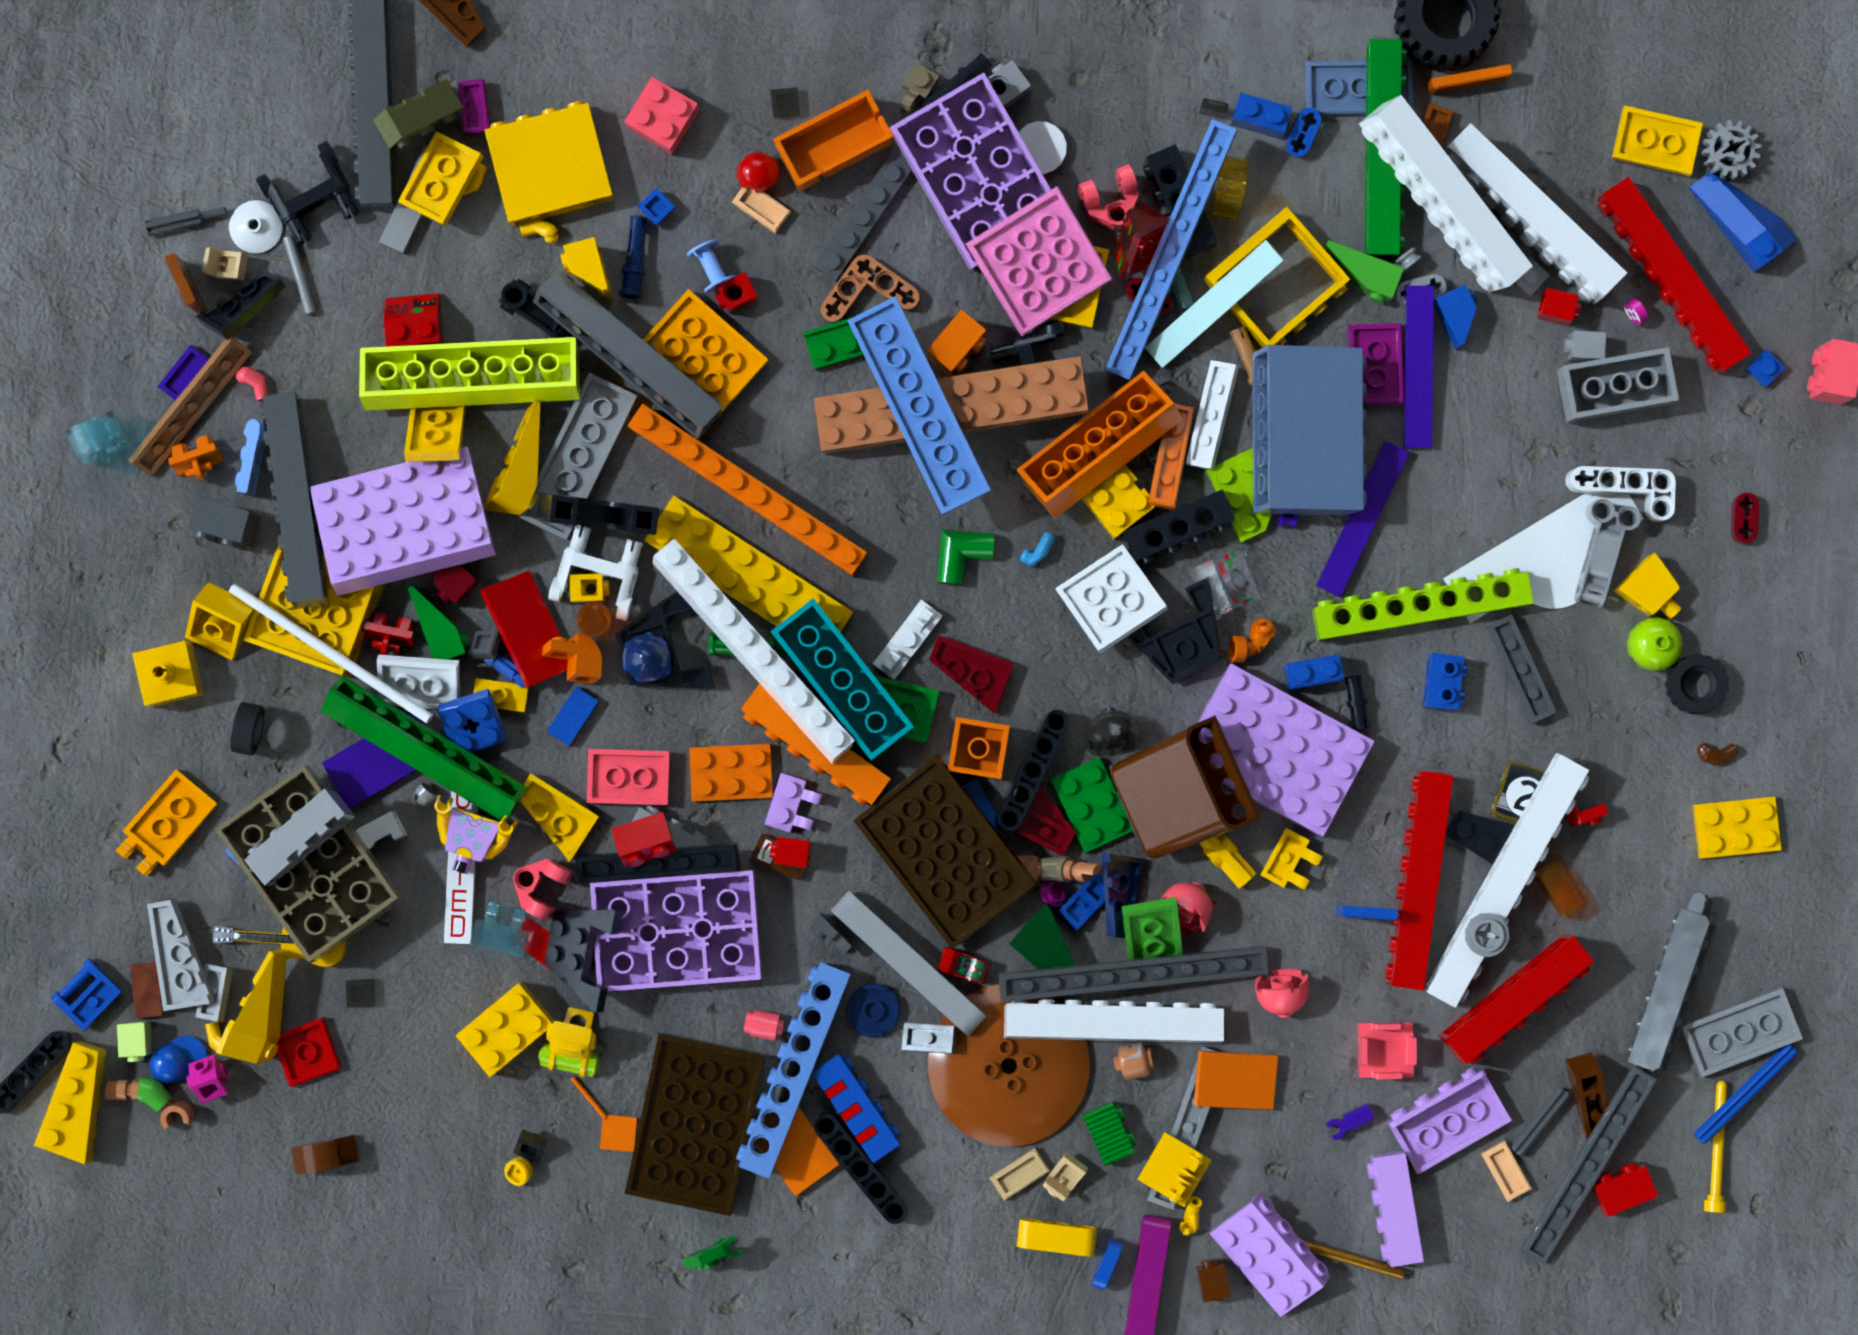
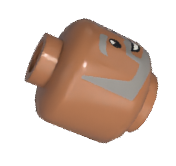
M1143 1042L1122 1045L1118 1049V1056L1113 1057L1116 1072H1122L1126 1080L1147 1077L1151 1069L1155 1068L1151 1047H1146Z

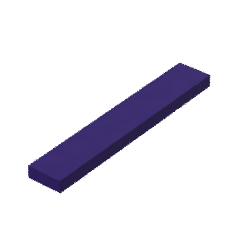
M1406 286L1404 448H1432L1434 286Z
M1384 441L1363 485V490L1367 494L1366 505L1363 506V511L1349 514L1315 585L1316 587L1339 598L1341 597L1410 452Z

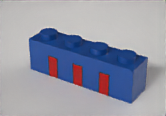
M838 1053L813 1070L812 1074L872 1163L898 1147L900 1145L898 1138L902 1135L893 1122L888 1125L883 1117L886 1112L879 1101L873 1102L867 1094L871 1090L864 1079L860 1078L858 1080L852 1072L855 1066L847 1055L842 1057Z

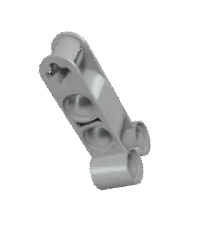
M1607 499L1596 500L1590 503L1586 509L1587 519L1595 525L1574 600L1577 602L1580 599L1598 604V608H1602L1606 600L1624 533L1635 529L1641 522L1640 512L1636 508L1626 506L1615 511L1613 503ZM1596 505H1602L1605 508V518L1600 519L1595 515ZM1623 512L1630 514L1632 517L1630 526L1622 524L1621 515Z

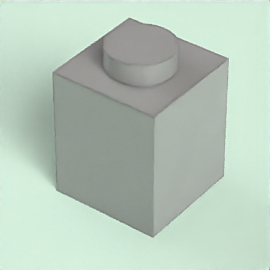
M1571 332L1564 341V354H1568L1567 361L1587 362L1604 359L1606 332Z

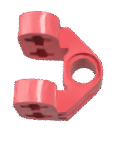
M1129 164L1116 169L1115 172L1116 184L1122 199L1107 204L1104 209H1101L1099 194L1092 179L1078 184L1079 199L1088 221L1113 231H1121L1126 228L1139 198L1137 181ZM1115 211L1123 213L1125 218L1117 222L1112 220L1110 215Z
M545 859L518 869L514 874L513 880L521 907L527 913L541 920L550 921L556 908L531 894L536 892L543 878L542 873L559 883L567 885L574 871L551 859ZM525 871L531 872L534 876V881L529 887L521 883L520 878Z

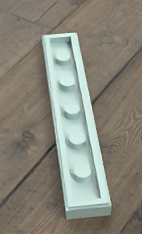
M1265 240L1147 345L1145 349L1164 368L1278 267L1284 259Z

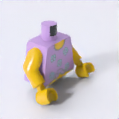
M438 795L434 807L437 811V828L440 840L445 845V851L457 854L452 870L468 874L472 860L485 862V860L493 859L507 847L511 834L518 825V821L515 820L512 826L506 823L507 815L501 821H497L457 807H452L450 810L453 798L449 797L448 803L444 804L440 801L441 795Z

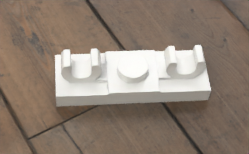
M921 600L874 661L873 665L895 680L943 615Z

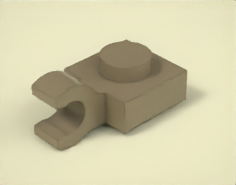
M916 62L903 83V88L908 92L901 100L900 108L910 112L918 97L926 100L937 83L939 75Z

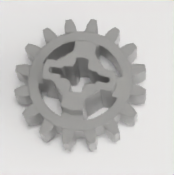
M1731 120L1725 122L1724 127L1721 123H1718L1714 127L1715 131L1710 129L1706 135L1709 139H1704L1701 143L1707 147V149L1701 152V155L1708 157L1703 164L1705 166L1710 164L1713 166L1710 172L1712 174L1717 170L1720 171L1721 179L1729 174L1731 180H1734L1738 173L1741 177L1745 176L1748 173L1747 169L1752 170L1755 168L1756 165L1753 161L1760 159L1761 155L1755 153V151L1761 148V144L1754 143L1758 134H1749L1751 126L1745 129L1741 128L1742 121H1738L1733 126ZM1718 139V149L1717 152H1715L1714 145L1716 140ZM1739 146V147L1735 150V152L1732 151V152H1726L1725 154H1723V152H1724L1725 150H1727V148H1732V147L1735 148V147ZM1745 148H1747V151H1748V152H1747V157H1746V160L1744 161V159H1745L1744 150H1745Z

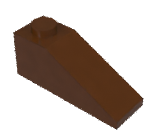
M1591 1052L1565 1059L1570 1086L1586 1141L1608 1106L1602 1069Z

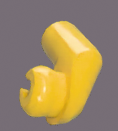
M482 164L479 165L463 195L477 191L480 188L488 167Z
M219 1022L205 1024L209 1046L214 1051H217L222 1038Z

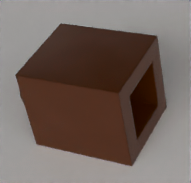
M1216 1258L1201 1261L1202 1265L1196 1266L1204 1303L1231 1298L1224 1263L1218 1262Z

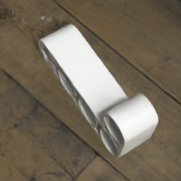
M1581 466L1569 471L1565 478L1568 489L1576 493L1645 495V515L1652 522L1667 520L1672 517L1675 511L1676 480L1673 473L1669 470ZM1604 473L1612 478V485L1610 487L1602 484L1601 478ZM1631 474L1635 475L1639 480V485L1636 489L1632 488L1628 483V478ZM1578 475L1581 478L1593 477L1592 481L1580 484V481H1575V476ZM1658 475L1665 479L1666 485L1663 490L1659 489L1655 484V479ZM1657 502L1663 504L1665 508L1663 516H1658L1655 513L1654 507Z

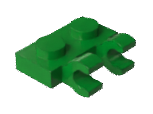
M735 1236L716 1240L714 1244L682 1258L686 1269L695 1268L696 1271L701 1269L707 1270L719 1264L718 1258H735L742 1254V1250L730 1251L729 1244L737 1240Z

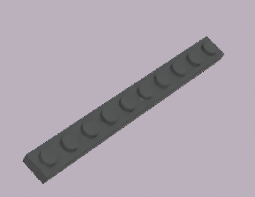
M1257 946L998 973L1000 1000L1008 1002L1268 974L1267 947Z

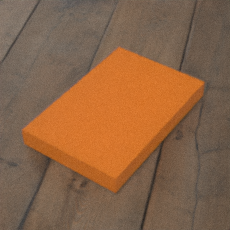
M1198 1051L1194 1105L1201 1107L1273 1110L1278 1056L1275 1054Z
M799 1106L774 1165L795 1196L840 1164L818 1137L813 1125ZM771 1112L764 1117V1123L769 1128H775L779 1125L780 1118L777 1113ZM758 1138L755 1140L764 1153L769 1150L770 1144L767 1139Z

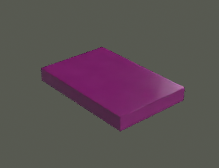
M1402 323L1348 325V347L1362 348V355L1366 359V367L1363 371L1366 395L1363 398V405L1404 404Z

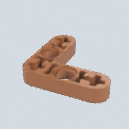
M859 255L853 260L821 306V314L826 322L835 323L841 321L866 286H869L888 300L892 298L891 295L896 291L900 283L903 285L900 288L902 293L906 295L909 292L913 293L912 299L914 302H907L906 305L902 303L903 297L896 293V297L904 311L914 310L918 306L919 293L915 287L871 256ZM866 261L869 262V269L874 273L877 268L881 270L876 274L873 282L869 281L872 275L867 271H864L862 274L859 273V262L862 264ZM883 276H889L893 279L894 284L891 289L883 290L878 285L879 279ZM852 282L855 284L856 292L852 296H845L841 292V287L844 283ZM837 294L841 300L848 302V304L845 306L841 302L838 306L840 314L838 316L833 314L829 317L827 306L833 307L837 303V298H834V295Z

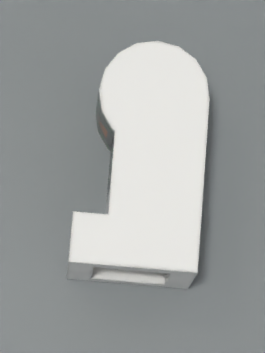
M390 811L356 830L370 851L375 849L380 841L390 836L394 840H400L408 836L395 811Z

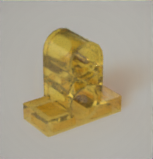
M1230 156L1226 157L1217 179L1211 215L1238 219L1247 185L1246 177L1249 160Z

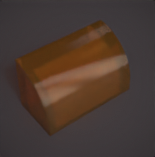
M1560 854L1533 870L1536 872L1535 877L1560 917L1566 918L1588 902L1587 897Z

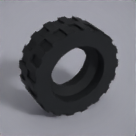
M1696 654L1681 658L1670 667V672H1667V681L1665 682L1667 697L1671 699L1670 702L1676 705L1680 711H1685L1688 714L1711 712L1720 706V703L1725 700L1726 693L1729 691V678L1726 676L1725 668L1720 665L1719 661L1712 659L1708 655ZM1693 671L1703 672L1710 681L1708 693L1700 698L1690 696L1684 688L1686 676Z

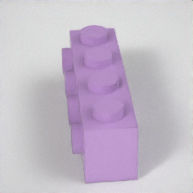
M1401 1150L1371 1155V1163H1367V1172L1369 1179H1374L1375 1190H1371V1197L1374 1207L1378 1206L1380 1217H1376L1378 1234L1383 1233L1384 1244H1380L1383 1261L1387 1260L1388 1265L1391 1267L1424 1262L1406 1153Z

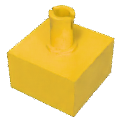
M181 641L132 653L144 706L155 707L204 695L192 642Z

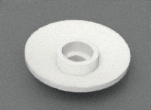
M254 200L240 205L234 211L230 219L229 231L232 240L240 249L248 253L260 254L271 250L277 245L283 233V223H281L272 205L264 201ZM258 221V227L254 230L250 229V223Z

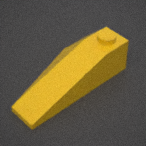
M533 402L524 414L514 436V441L517 442V445H513L508 454H506L503 462L507 466L501 471L499 477H495L484 504L485 509L488 511L521 515L527 509H532L535 504L537 495L534 492L538 482L540 402Z

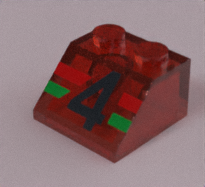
M1144 203L1129 209L1125 213L1123 229L1116 240L1117 248L1114 257L1120 278L1123 280L1128 279L1150 265L1169 219Z

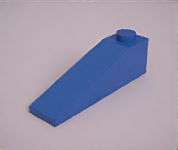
M1709 172L1689 187L1753 272L1797 240L1781 218L1724 179H1721L1715 173Z

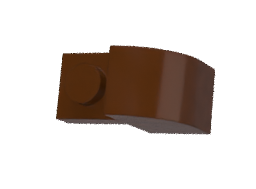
M354 1135L291 1147L296 1174L324 1171L359 1162Z

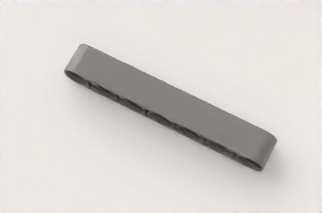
M848 890L831 909L845 925L967 1036L986 1018V1015L852 892Z

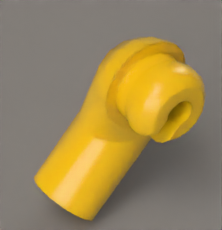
M536 219L519 225L523 238L538 233L544 236L547 243H553L558 240L557 227L544 219Z
M1197 1196L1189 1199L1184 1212V1221L1179 1225L1181 1233L1185 1236H1189L1191 1233L1195 1234L1199 1229V1211L1202 1206V1200Z

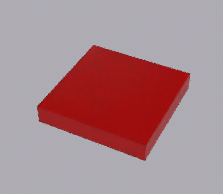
M324 1017L280 1033L277 1043V1054L289 1087L342 1068Z

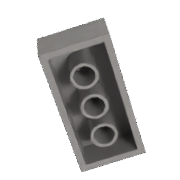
M1669 347L1564 365L1557 370L1566 423L1671 405L1679 400Z

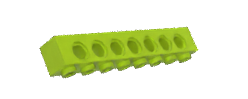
M1520 568L1503 571L1504 576L1494 577L1493 573L1477 575V580L1467 582L1466 577L1451 579V585L1440 586V582L1424 584V589L1414 591L1413 586L1398 588V594L1387 595V591L1371 593V598L1361 600L1360 595L1345 597L1344 603L1334 604V600L1317 602L1318 607L1312 609L1317 641L1534 604L1528 572L1520 573ZM1498 583L1504 584L1508 589L1505 598L1499 597L1495 592V587ZM1471 588H1477L1481 592L1479 602H1474L1469 598L1468 593ZM1444 592H1449L1454 596L1455 602L1453 606H1446L1442 602ZM1417 597H1424L1428 601L1426 611H1420L1416 608L1415 600ZM1391 601H1396L1401 605L1402 611L1400 615L1395 616L1390 613L1388 606ZM1364 606H1371L1375 610L1373 620H1367L1363 617L1362 609ZM1338 610L1347 612L1349 616L1347 624L1342 625L1336 621L1335 614Z

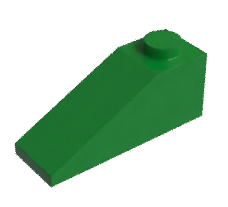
M409 587L408 591L433 659L455 660L469 655L467 648L471 644L467 633H461L460 628L417 588Z

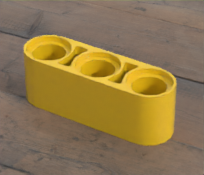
M1020 1218L1016 1246L1025 1249L1093 1257L1095 1256L1098 1229L1083 1225Z

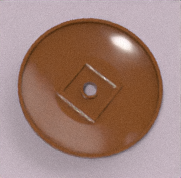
M999 984L982 987L969 993L966 997L986 1015V1018L969 1036L958 1028L956 1054L928 1053L929 1082L938 1106L955 1127L983 1143L1015 1147L1035 1143L1050 1136L1073 1116L1086 1092L1090 1073V1057L1086 1040L1004 1038V1005L1011 1003V1001L1002 1002L1000 1000ZM1054 997L1028 999V1004H1038L1039 999H1053L1055 1004H1062ZM945 1015L938 1024L956 1026ZM1012 1058L1017 1062V1068L1013 1073H1005L1001 1069V1063L1004 1059Z

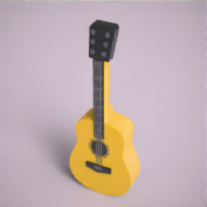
M214 926V943L242 941L281 944V949L287 951V958H303L306 960L284 927L282 933L240 931L230 927ZM348 939L318 961L311 963L322 967L338 964L346 954Z

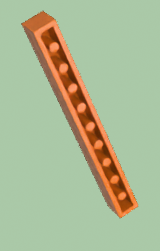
M644 404L640 406L628 424L631 431L851 577H854L868 556L866 551Z

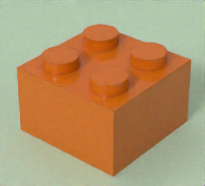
M961 309L926 350L927 359L948 377L955 374L961 375L969 365V357L972 354L977 356L986 346V329Z
M956 717L948 770L955 773L1001 780L1010 726Z

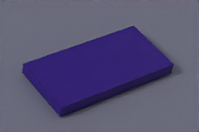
M406 713L410 717L414 718L415 720L419 721L420 723L426 726L424 721H422L412 713ZM365 738L322 762L337 791L350 809L416 771L410 765Z

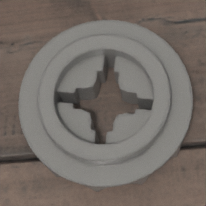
M1480 913L1470 919L1465 928V941L1468 947L1480 956L1491 957L1499 954L1506 947L1509 940V930L1506 923L1499 916L1492 913ZM1488 923H1490V932L1498 937L1488 938L1483 946V937L1476 933V931H1485Z

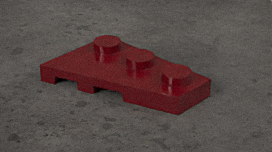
M938 635L929 658L931 663L995 714L1014 663Z

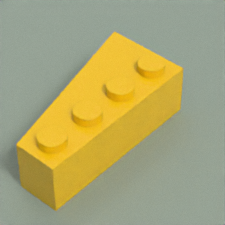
M84 1041L72 1043L34 1146L82 1164L93 1162V1148L97 1134L96 1123L98 1111L100 1110L101 1100L99 1099L101 1085L103 1084L106 1049Z

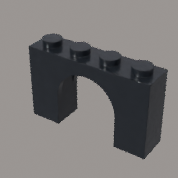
M540 493L537 520L610 528L656 535L659 508L548 493Z

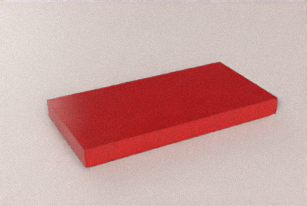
M529 570L480 591L526 689L567 672L568 660L542 656L543 645L552 638L561 637Z

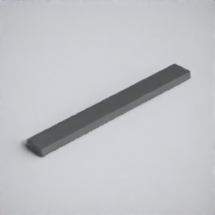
M1634 1064L1632 1065L1522 1246L1521 1250L1546 1265L1657 1083L1658 1079Z

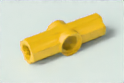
M1225 834L1199 843L1208 859L1218 869L1221 868L1238 889L1256 874L1254 869L1238 853L1237 847Z

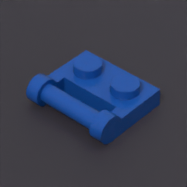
M90 958L83 963L84 967L60 992L56 991L51 996V1000L83 1031H87L124 992ZM92 974L96 980L71 1005L67 999Z

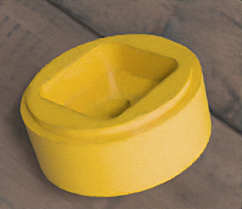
M522 1157L513 1158L506 1164L504 1169L507 1180L515 1186L524 1185L533 1175L531 1164Z

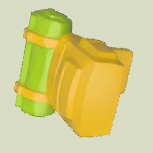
M569 1007L564 1022L554 1021V1023L550 1024L546 1034V1039L549 1043H545L538 1054L540 1066L547 1067L548 1070L558 1069L576 1073L580 1077H594L600 1069V1058L598 1054L592 1052L595 1050L597 1043L596 1034L591 1029L594 1013ZM575 1016H582L586 1020V1025L582 1027L570 1024V1021Z

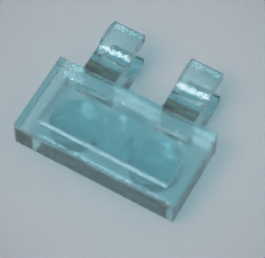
M489 901L484 920L478 918L475 920L469 945L522 958L529 934L528 930L521 929L526 911L515 908L511 926L495 923L499 903Z

